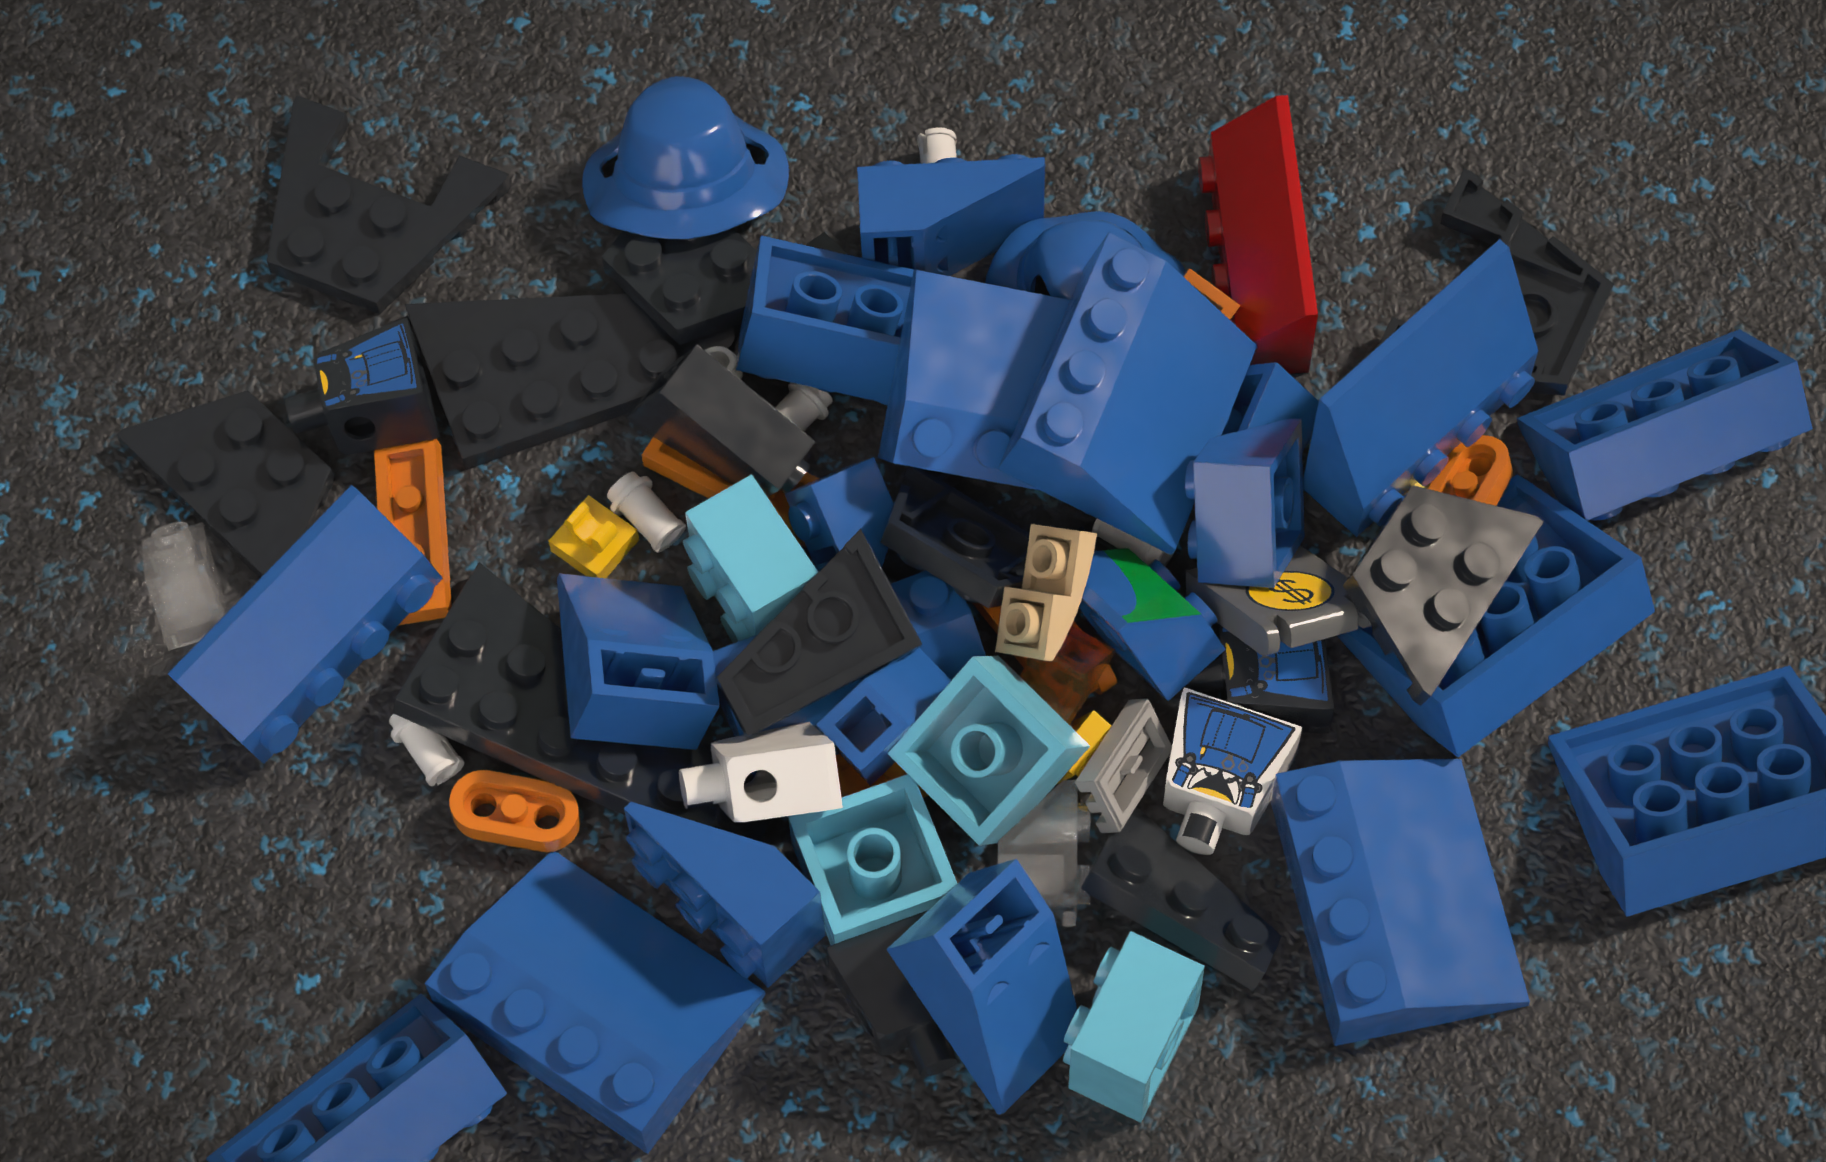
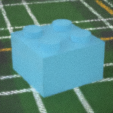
M752 474L685 512L689 537L683 540V545L693 562L692 565L687 567L689 575L703 598L708 600L715 596L725 611V614L720 616L733 643L759 634L818 573Z
M973 656L887 754L979 846L1005 842L1088 750L1090 745L999 656Z
M908 774L842 797L843 808L788 817L792 846L803 875L821 893L824 927L830 945L927 911L957 885L918 784Z
M1131 931L1121 951L1110 947L1094 979V984L1098 985L1092 1001V1008L1089 1009L1083 1005L1079 1006L1064 1038V1042L1069 1044L1063 1058V1062L1070 1065L1068 1088L1141 1123L1198 1009L1205 966Z

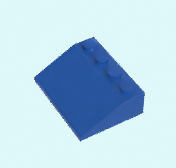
M1108 232L1084 267L998 470L1172 555L1177 548L1195 503V499H1188L1186 496L1185 477L1187 466L1191 460L1197 458L1210 438L1222 435L1257 345L1166 260Z
M1500 239L1319 399L1303 476V490L1356 537L1373 522L1378 526L1384 525L1403 497L1402 494L1407 492L1417 482L1422 486L1431 483L1446 466L1449 460L1447 455L1460 443L1466 447L1475 443L1488 429L1492 422L1490 416L1504 403L1509 408L1514 407L1527 395L1534 385L1535 379L1531 374L1537 358L1538 347L1511 252L1505 243Z
M914 269L878 458L894 464L1038 490L998 470V467L1070 300Z
M1518 474L1511 478L1497 506L1535 515L1544 522L1432 696L1420 706L1412 700L1407 692V689L1413 684L1394 652L1385 656L1372 634V626L1362 628L1358 625V630L1336 635L1421 730L1457 757L1461 756L1655 612L1642 558Z
M1790 665L1548 736L1549 748L1600 874L1626 917L1826 857V715Z
M1461 759L1336 761L1275 774L1271 805L1334 1046L1529 1006L1530 1000Z
M556 851L550 852L464 932L425 983L433 1004L443 1014L647 1154L765 997L763 989L748 979L743 978L736 971Z

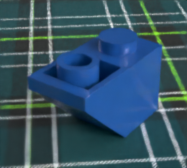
M874 457L846 466L784 494L790 506L788 515L792 529L805 542L818 572L827 565L860 528L882 568L888 547L880 543L894 503Z
M918 648L865 678L823 717L816 726L834 742L835 750L871 786L895 763L887 753L951 680Z

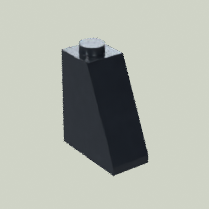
M695 345L664 369L626 417L627 420L639 429L732 485L752 474L767 497L778 490L788 493L798 484L810 467L803 458L816 442L698 345Z

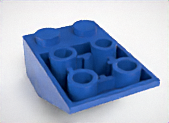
M1010 154L1002 156L997 160L965 161L961 158L950 157L940 159L935 163L903 164L898 161H882L873 166L857 167L862 258L951 276L996 252L1007 237L1019 226L1031 220L1044 218L1045 157L1028 158L1024 155Z
M559 573L557 588L571 738L696 750L719 708L714 653L682 586Z
M630 802L624 807L630 832L626 836V840L635 853V856L631 859L634 867L654 888L658 889L664 883L680 899L675 904L676 908L696 931L702 934L709 928L725 944L720 949L722 955L743 978L747 979L754 974L769 988L826 936L820 891L775 846L634 802Z
M1017 858L968 873L886 949L997 1114L1005 1113L1066 1052L1069 1044L1064 1042V1038L1077 1011V1006L1054 914Z

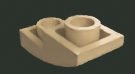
M1031 524L1022 589L1004 587L995 652L1046 661L1054 660L1064 643L1081 603L1093 559L1097 533Z

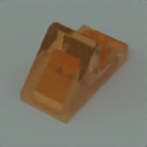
M1071 626L1054 660L1046 661L1027 657L1026 667L1020 674V677L1070 725L1114 656L1115 649Z

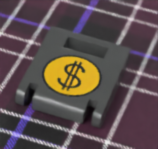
M1301 545L1274 588L1198 583V568L1186 570V597L1191 592H1194L1212 610L1218 619V624L1262 656L1278 653L1280 641L1290 648L1358 630V625L1362 628L1371 626L1368 618L1357 610L1343 587L1348 577Z

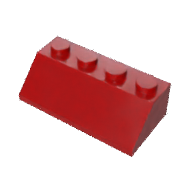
M1288 95L1274 96L1211 132L1209 155L1198 158L1199 184L1201 193H1212L1214 210H1205L1206 240L1208 247L1218 246L1220 264H1212V285L1240 305L1230 320L1257 345L1250 365L1277 362L1289 374L1308 373L1318 310Z

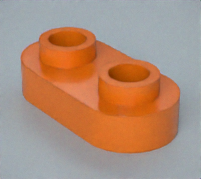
M1482 435L1469 447L1460 443L1447 455L1449 460L1446 466L1430 483L1428 489L1497 506L1513 475L1507 446L1498 438Z
M478 770L468 773L459 779L450 794L449 803L454 823L464 835L472 839L539 852H554L569 845L576 837L580 828V814L574 795L568 789L548 781L490 770ZM482 804H491L496 807L495 811L487 817H479L474 814L475 809ZM545 816H554L559 819L557 825L550 829H542L537 826L538 821Z

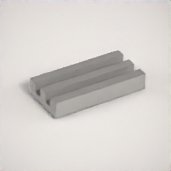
M1148 698L1128 700L1075 781L1080 792H1091V795L1085 802L1090 813H1102L1096 822L1100 833H1116L1122 830L1171 753L1172 745Z

